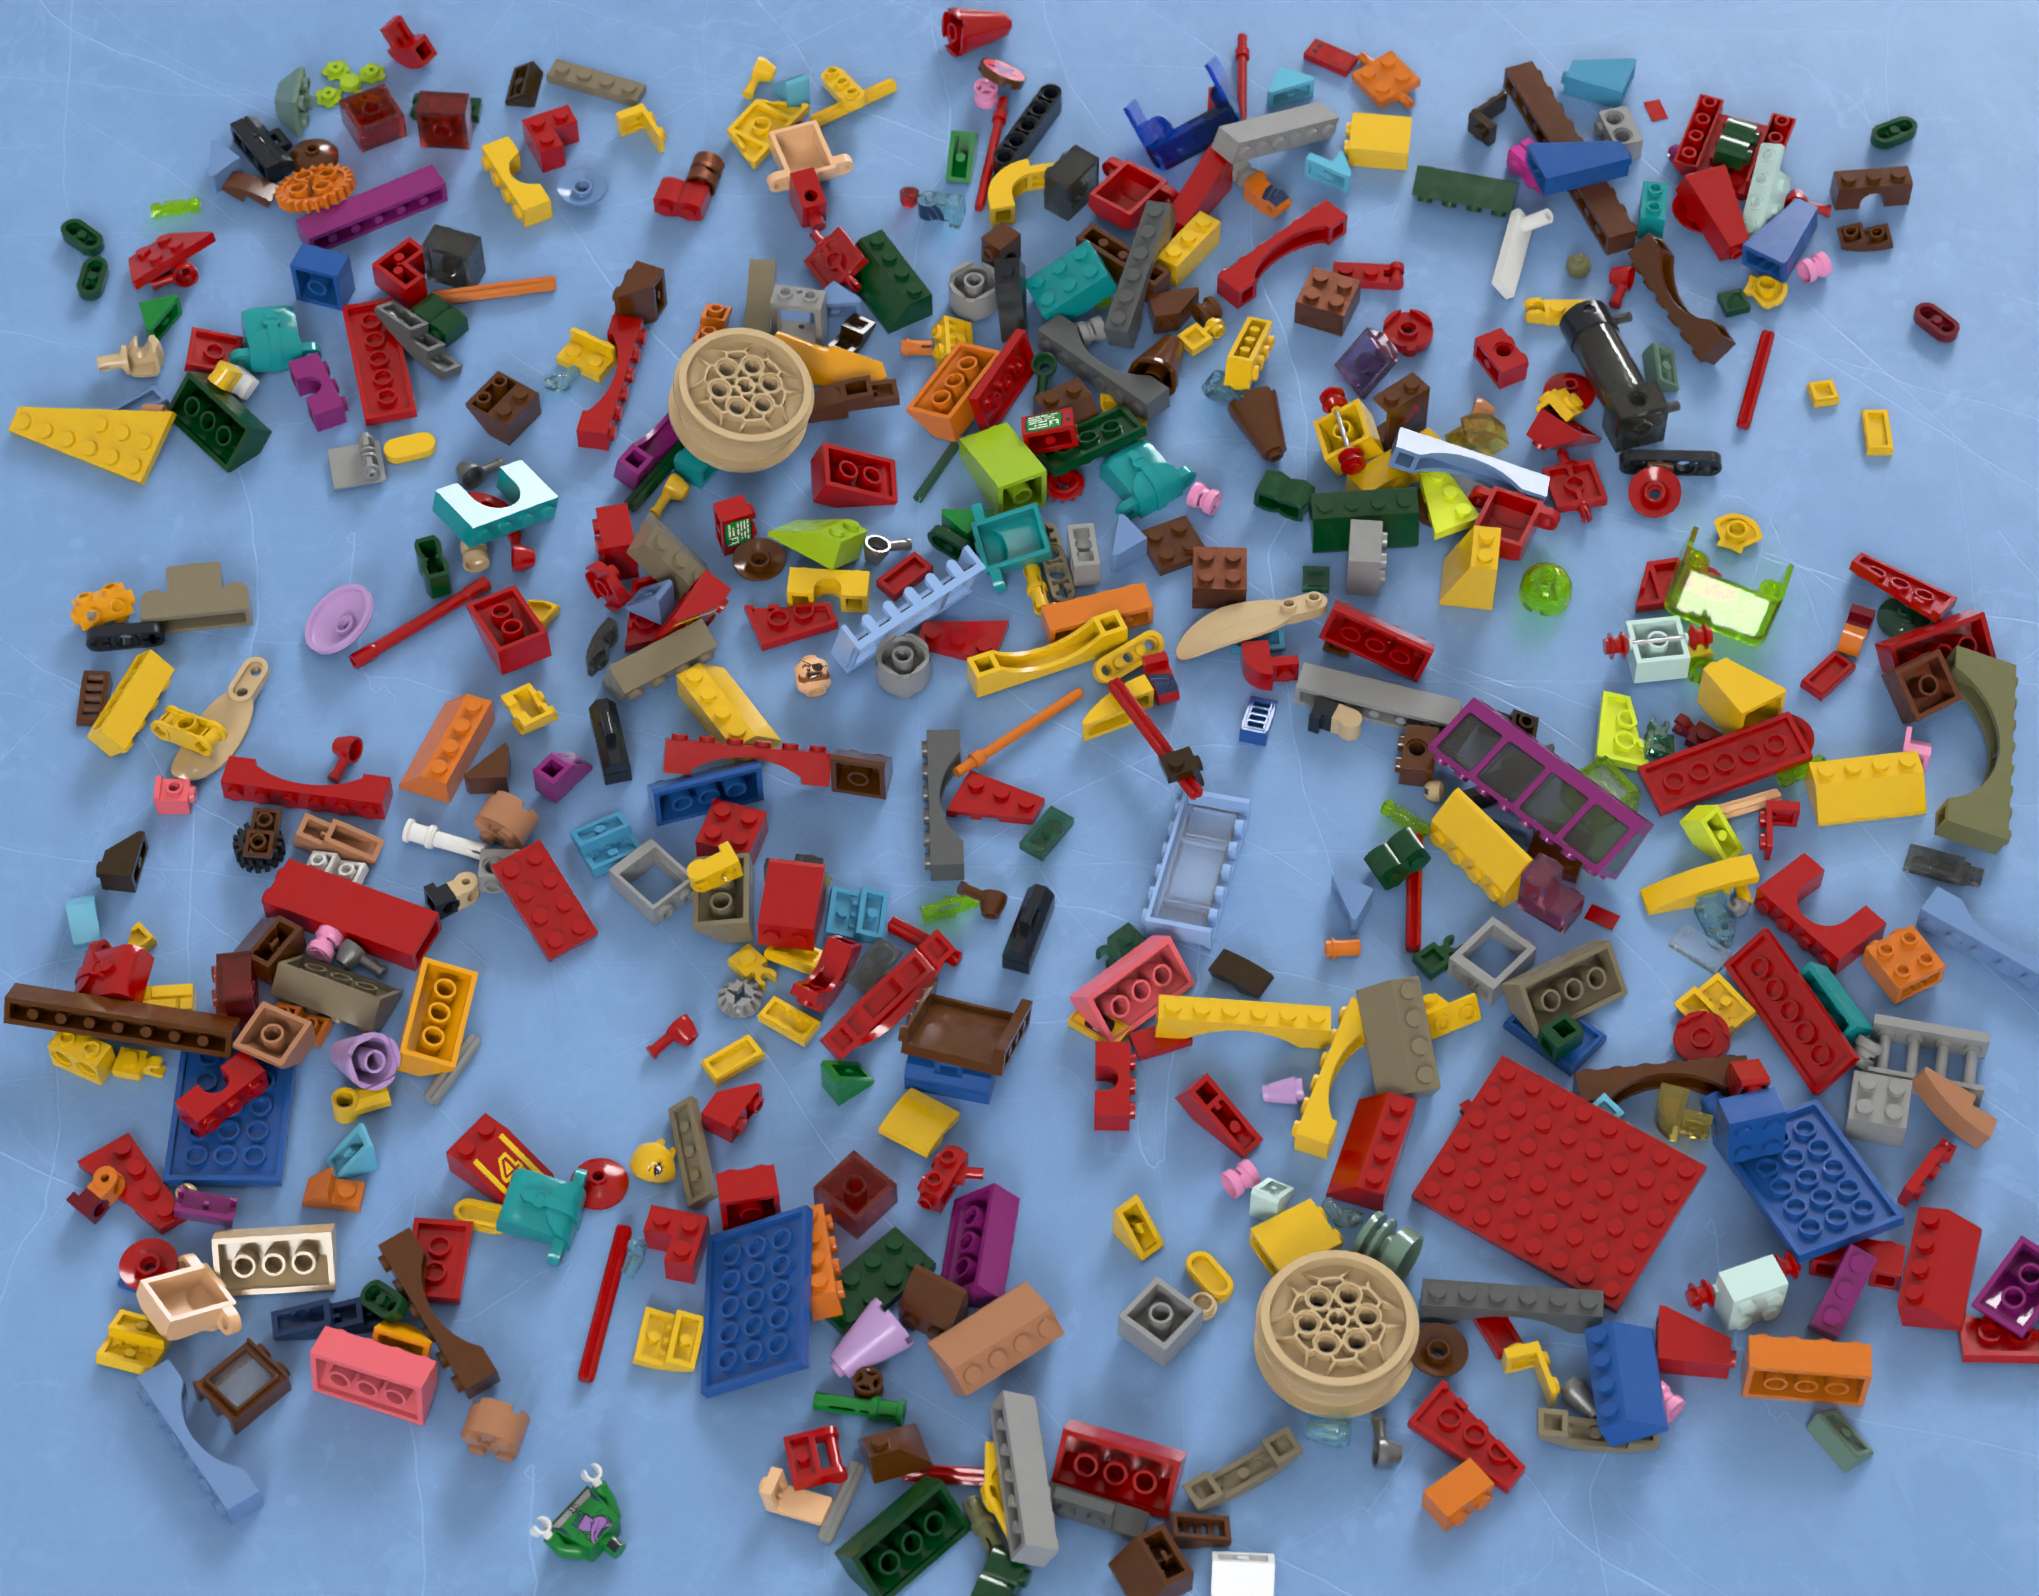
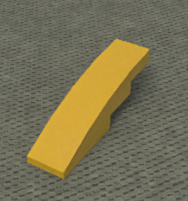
M1747 854L1696 867L1668 877L1641 889L1640 896L1647 915L1701 906L1703 899L1730 894L1732 887L1758 883L1760 875L1752 855Z

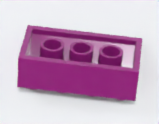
M996 1183L956 1198L953 1203L941 1277L968 1290V1307L981 1309L1006 1292L1005 1287L1010 1267L1020 1198Z

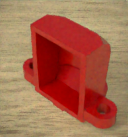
M1109 157L1102 164V171L1107 178L1089 193L1088 207L1102 219L1121 229L1133 231L1139 226L1147 200L1173 204L1179 193L1176 189L1167 185V180L1152 173L1148 168L1141 167L1127 159L1123 162L1115 157Z
M1477 485L1472 488L1468 497L1473 506L1482 509L1474 525L1501 528L1499 557L1509 561L1522 560L1538 527L1550 531L1555 530L1561 520L1559 512L1544 506V501L1525 496L1524 493L1518 491L1513 492L1497 486L1491 489Z
M105 939L92 941L85 952L82 966L77 971L74 981L76 986L74 992L142 1002L154 957L144 948L134 944L111 947L110 943Z

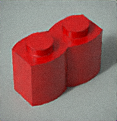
M664 177L653 198L654 210L663 216H680L688 221H701L712 199L710 186L696 181L685 182L674 177Z

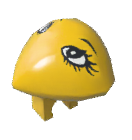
M662 1138L656 1142L641 1144L633 1152L629 1168L635 1176L646 1182L667 1183L676 1179V1167L673 1159L676 1148L667 1149L663 1145L665 1140Z

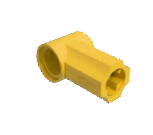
M341 1087L335 1090L331 1097L333 1117L341 1124H350L361 1114L391 1106L387 1087L374 1091L363 1088ZM344 1104L350 1105L348 1107H341Z

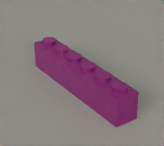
M433 164L338 202L339 205H331L330 209L324 208L320 212L316 211L297 219L296 225L299 238L303 244L329 250L448 201L446 183Z

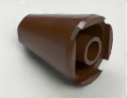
M1172 335L1163 336L1132 362L1128 373L1151 375L1169 388V396H1171L1178 386L1184 350L1182 342Z
M1269 386L1247 390L1243 393L1244 398L1238 402L1235 398L1228 405L1229 416L1263 460H1269L1270 462L1278 461L1284 456L1287 447L1277 392L1275 389L1271 391Z

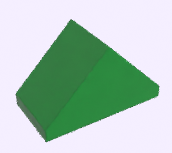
M175 294L139 302L147 337L155 335L159 341L183 314L179 296Z
M942 509V526H946L957 535L976 543L971 523L975 522L972 509ZM985 510L987 518L995 515V510Z
M823 1060L820 1064L822 1087L838 1106L869 1088L875 1082L859 1062Z

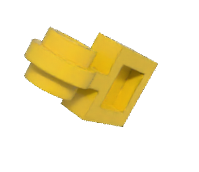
M1213 317L1205 323L1204 328L1196 322L1179 333L1177 338L1182 342L1184 349L1194 357L1211 346L1213 338L1218 339L1222 337L1226 328L1221 319Z

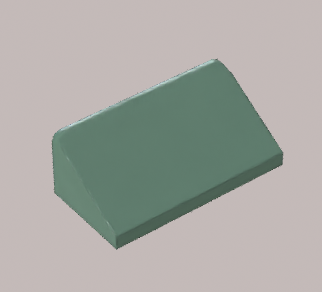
M1653 342L1642 353L1646 389L1648 392H1677L1679 385L1674 350Z
M1836 1408L1817 1413L1807 1426L1808 1432L1843 1472L1853 1469L1874 1454L1872 1449Z

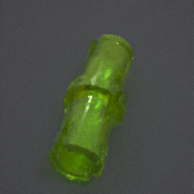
M948 895L944 896L941 901L920 906V913L924 923H928L929 921L946 916L953 918L956 916V913L979 907L978 900L965 895L954 897ZM960 902L958 906L938 911L939 908Z

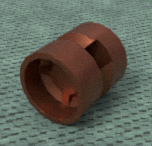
M698 152L693 158L685 182L696 181L710 186L711 197H713L725 168L722 158L713 152Z

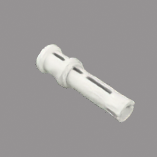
M411 818L407 820L402 835V841L405 843L412 841L424 845L426 849L437 847L480 860L481 849H488V844L441 832L435 825L430 827L416 823L415 819Z

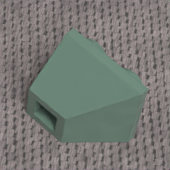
M298 67L278 83L274 99L277 118L299 138H303L304 129L309 127L308 112L313 109L314 102L313 95H309L310 78L306 77L304 67Z

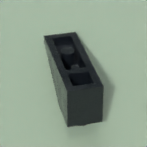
M1019 257L995 259L994 281L1002 342H1007L1016 328L1026 330L1028 336L1026 266Z

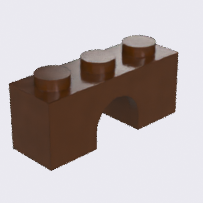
M1908 166L1834 171L1830 196L1834 210L1859 209L1862 199L1870 194H1880L1884 207L1909 205L1913 181Z

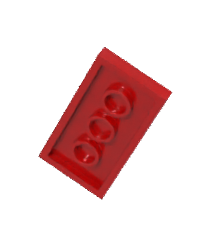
M1016 328L968 398L980 431L1000 425L1034 375L1031 368L1034 354L1026 330Z
M540 839L491 865V871L548 962L555 960L598 935L595 926Z

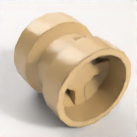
M463 541L460 542L464 569L468 572H481L487 569L490 563L486 552L487 544L484 543L469 548Z

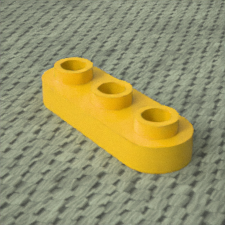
M832 66L828 67L821 74L823 87L844 109L857 110L866 105L865 91L843 69Z
M1148 630L1104 655L1093 664L1092 673L1094 678L1101 684H1108L1110 680L1116 677L1121 678L1142 665L1143 656L1163 651V637L1156 631ZM1146 641L1151 644L1150 650L1145 647ZM1124 654L1129 656V663L1124 660ZM1102 667L1108 669V675L1102 673Z

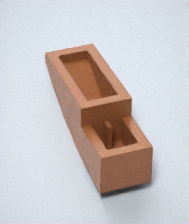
M305 813L292 845L309 852L315 850L338 853L341 860L374 865L385 840L335 818L329 823Z
M1925 1067L1912 1078V1085L1921 1099L1935 1116L1958 1137L1976 1149L1991 1138L1997 1119L1973 1105L1976 1095L1928 1067Z

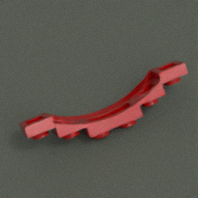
M938 929L933 931L920 945L866 992L819 1041L837 1061H840L854 1047L867 1045L882 1036L915 1006L916 1000L921 998L924 987H929L933 978H936L942 969L944 961L956 949Z

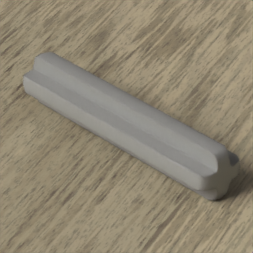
M468 1034L461 1043L455 1070L438 1074L424 1093V1100L427 1103L435 1106L441 1101L481 1046L479 1037L473 1034Z
M856 1461L849 1463L847 1467L848 1479L839 1485L824 1523L818 1531L817 1535L820 1542L828 1545L834 1542L865 1473V1466L862 1463Z

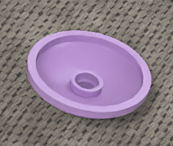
M347 584L328 593L315 606L307 620L304 632L307 645L316 653L332 654L346 649L358 640L368 627L372 617L374 604L370 592L362 585Z

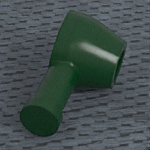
M1040 352L1031 361V368L1034 374L1038 376L1034 396L1047 391L1048 379L1057 370L1056 358L1049 352ZM1045 367L1050 368L1047 372L1042 371Z

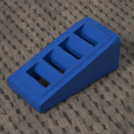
M1256 696L1250 697L1241 724L1239 741L1266 746L1278 701ZM1255 705L1263 706V707H1268L1269 709H1267V708H1262V707H1257V706H1255ZM1253 711H1255V712H1260V713H1265V714H1267V715H1262V714L1253 713ZM1251 718H1253V719H1258V720H1263V721H1265V722L1256 721V720H1251ZM1249 725L1257 726V727H1263V729H1261V728H1256V727H1251V726H1249Z

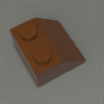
M1079 377L1033 396V415L1072 407L1076 424L1099 415L1091 392Z
M837 749L831 754L830 768L833 792L886 800L893 774L892 757Z
M916 1264L898 1305L899 1321L910 1330L916 1329L931 1340L968 1317V1290Z

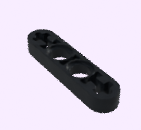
M1629 449L1619 455L1620 471L1629 475H1636L1639 471L1647 468V461L1674 463L1673 474L1677 476H1714L1722 470L1721 455L1715 451ZM1682 461L1690 462L1684 465L1677 464Z

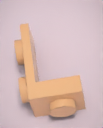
M773 1466L767 1477L764 1476L759 1485V1494L766 1511L818 1526L823 1525L833 1503L832 1498L805 1489L795 1491L794 1486L788 1485L783 1469Z

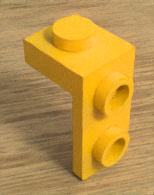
M643 103L615 113L617 131L621 137L644 129L659 153L665 151L664 142L667 140L666 134L662 127L657 126L653 113L651 111L648 112Z
M1539 1341L1526 1344L1514 1343L1505 1348L1501 1362L1504 1373L1534 1367L1548 1407L1555 1406L1557 1395L1560 1394V1386L1557 1378L1551 1376L1548 1353L1542 1351Z

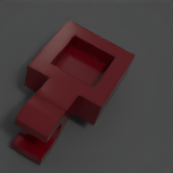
M1679 713L1674 720L1676 724L1672 728L1675 734L1686 738L1684 745L1689 748L1723 736V733L1702 721H1699L1695 726L1691 719L1682 713Z

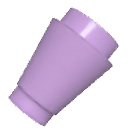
M1292 1076L1269 1083L1268 1085H1262L1264 1103L1298 1105V1102L1303 1101L1305 1098L1303 1078Z

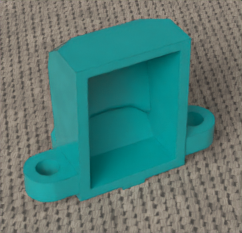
M285 305L257 307L241 312V327L246 348L231 351L229 362L250 370L251 373L268 371L273 373L289 370V361L316 352L321 359L322 353L319 344L316 342L301 343L293 307Z
M1146 440L1130 444L1109 456L1100 465V478L1123 500L1116 508V515L1119 517V514H1124L1129 520L1137 516L1142 519L1152 512L1168 506V503L1182 496L1183 489L1189 487L1196 478V473L1189 466L1186 465L1176 469L1173 465L1168 464L1160 453Z
M982 502L971 505L975 522L971 523L976 541L974 543L975 548L981 558V562L986 567L984 569L985 574L991 576L996 593L1007 590L1004 578L1005 573L1025 568L1029 564H1039L1053 557L1041 511L1036 502L988 518Z
M521 1168L513 1170L497 1219L496 1231L550 1245L547 1263L559 1266L564 1249L570 1251L576 1230L579 1231L582 1211L587 1197L584 1186L588 1171L576 1168L572 1181L564 1182L531 1170Z

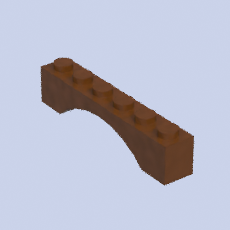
M1648 232L1627 253L1633 261L1631 266L1644 277V285L1656 294V302L1668 311V319L1682 331L1680 336L1686 343L1691 344L1694 349L1692 351L1693 355L1701 362L1705 360L1715 365L1736 344L1724 326L1710 319L1698 318L1687 309L1678 294L1675 284L1674 255L1661 238Z
M1726 1055L1710 1059L1701 1057L1689 1061L1671 1060L1659 1064L1642 1063L1638 1066L1629 1067L1613 1066L1609 1069L1599 1070L1584 1069L1575 1072L1572 1089L1574 1094L1590 1103H1593L1605 1093L1616 1105L1631 1096L1655 1089L1677 1088L1695 1091L1704 1095L1720 1091L1722 1096L1730 1097L1725 1071L1730 1062L1748 1059L1747 1055Z
M410 1227L379 1244L381 1256L378 1257L382 1268L386 1273L391 1271L396 1279L392 1283L396 1291L401 1295L407 1296L410 1301L408 1310L415 1321L421 1319L425 1326L421 1329L422 1333L432 1341V1344L435 1342L439 1349L436 1356L444 1369L450 1367L454 1376L450 1379L458 1393L464 1391L470 1400L500 1382L498 1372L483 1347L469 1343L454 1335L432 1312L425 1292V1273L428 1261L424 1250Z

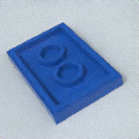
M1514 1014L1503 1025L1505 1030L1570 1077L1607 1040V1035L1582 1017L1575 1019L1582 1025L1584 1030L1582 1045L1561 1057L1560 1061L1554 1064L1537 1046V1038H1534Z

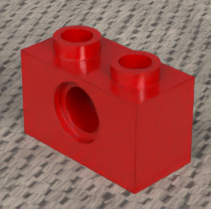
M1502 327L1475 338L1473 356L1499 390L1526 379L1527 367L1529 366L1528 358L1524 353L1520 352L1513 338L1510 335L1508 336Z

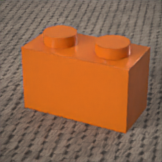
M1469 1458L1424 1490L1421 1506L1446 1532L1453 1526H1461L1468 1519L1469 1514L1477 1508L1482 1510L1490 1504L1493 1499L1494 1483Z

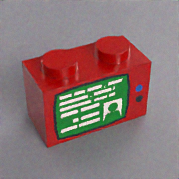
M1072 407L1021 417L1023 442L1034 455L1079 446L1078 428Z
M743 494L713 503L716 539L724 556L734 554V551L740 544L754 539V536L757 535V529L753 521L756 518L752 503L747 504Z

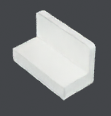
M1212 1551L1211 1596H1274V1554Z

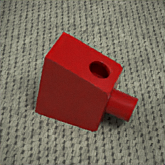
M814 167L790 173L789 201L801 227H811L812 231H823L826 228L827 204Z

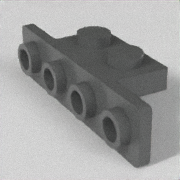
M1048 1480V1485L1051 1488L1052 1512L1055 1515L1130 1539H1134L1145 1531L1149 1520V1512Z

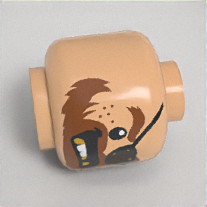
M807 655L802 657L801 661L794 667V675L799 692L807 697H818L826 693V689L832 683L827 661L817 658L816 655Z

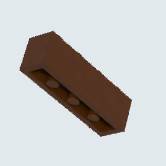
M1092 223L1076 237V247L1088 239L1101 257L1114 282L1119 284L1131 247ZM1157 263L1154 265L1144 300L1147 303L1148 294L1170 291L1171 272Z

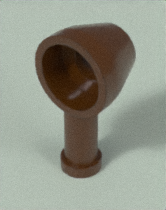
M961 881L957 887V894L979 901L981 915L984 918L998 919L1006 906L1008 897L1001 891L993 889L981 890L968 885L965 881Z

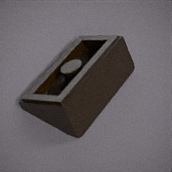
M534 61L514 68L505 100L507 106L535 107L543 78V71Z

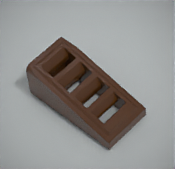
M90 670L83 672L76 719L77 726L92 727L107 704L113 688L110 672ZM88 703H100V705H94V704H88ZM86 712L99 713V715H85V714H86Z
M1170 1511L1164 1521V1525L1179 1549L1230 1546L1232 1543L1229 1516ZM1201 1526L1206 1527V1535L1202 1534ZM1214 1526H1218L1219 1536L1214 1535ZM1189 1527H1193V1534L1189 1533Z

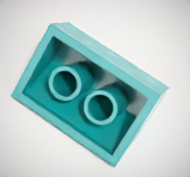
M1809 962L1799 971L1854 1049L1858 1034L1860 1033L1867 1037L1874 1030L1827 966Z

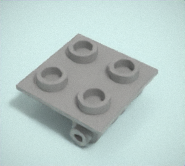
M361 433L358 438V444L327 449L334 490L387 481L380 442L374 441L373 436L369 433Z

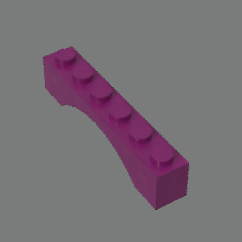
M669 413L647 435L632 443L617 460L613 477L631 490H634L679 440L671 425Z

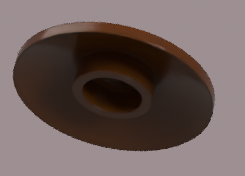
M317 138L299 142L289 153V156L294 161V171L297 173L301 172V168L307 170L310 169L311 165L318 167L321 163L324 166L330 163L336 166L339 158L337 148L331 142Z
M754 538L743 542L736 548L732 562L735 571L741 577L751 581H766L781 573L785 567L786 555L783 548L777 542L766 538Z
M1429 1323L1419 1327L1418 1342L1411 1361L1418 1370L1426 1375L1441 1378L1452 1376L1459 1372L1466 1364L1469 1353L1468 1344L1464 1336L1454 1327L1444 1323ZM1439 1353L1442 1357H1436L1432 1354Z

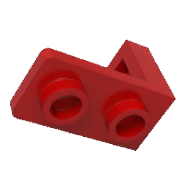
M1766 800L1764 811H1759L1758 827H1763V833L1759 835V850H1764V860L1770 861L1773 848V826L1797 827L1800 802Z

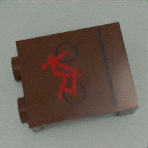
M1414 372L1373 396V401L1387 412L1386 421L1376 427L1385 452L1392 448L1400 427L1418 433L1426 429L1430 387Z

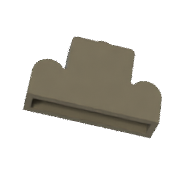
M219 562L169 566L166 569L167 593L151 590L146 592L140 600L141 622H160L165 626V634L253 625L252 605L247 586L241 582H231L224 587V579Z

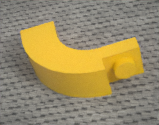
M1023 159L1011 163L1000 170L992 179L988 189V217L990 225L997 226L1002 221L1006 224L1016 223L1014 200L1022 193L1057 187L1055 162L1030 166L1029 160Z

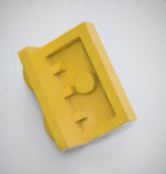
M1565 388L1547 391L1537 400L1539 405L1535 408L1537 413H1539L1541 408L1550 409L1553 407L1565 422L1574 420L1585 412L1581 407L1583 405L1581 399L1574 393L1570 394Z

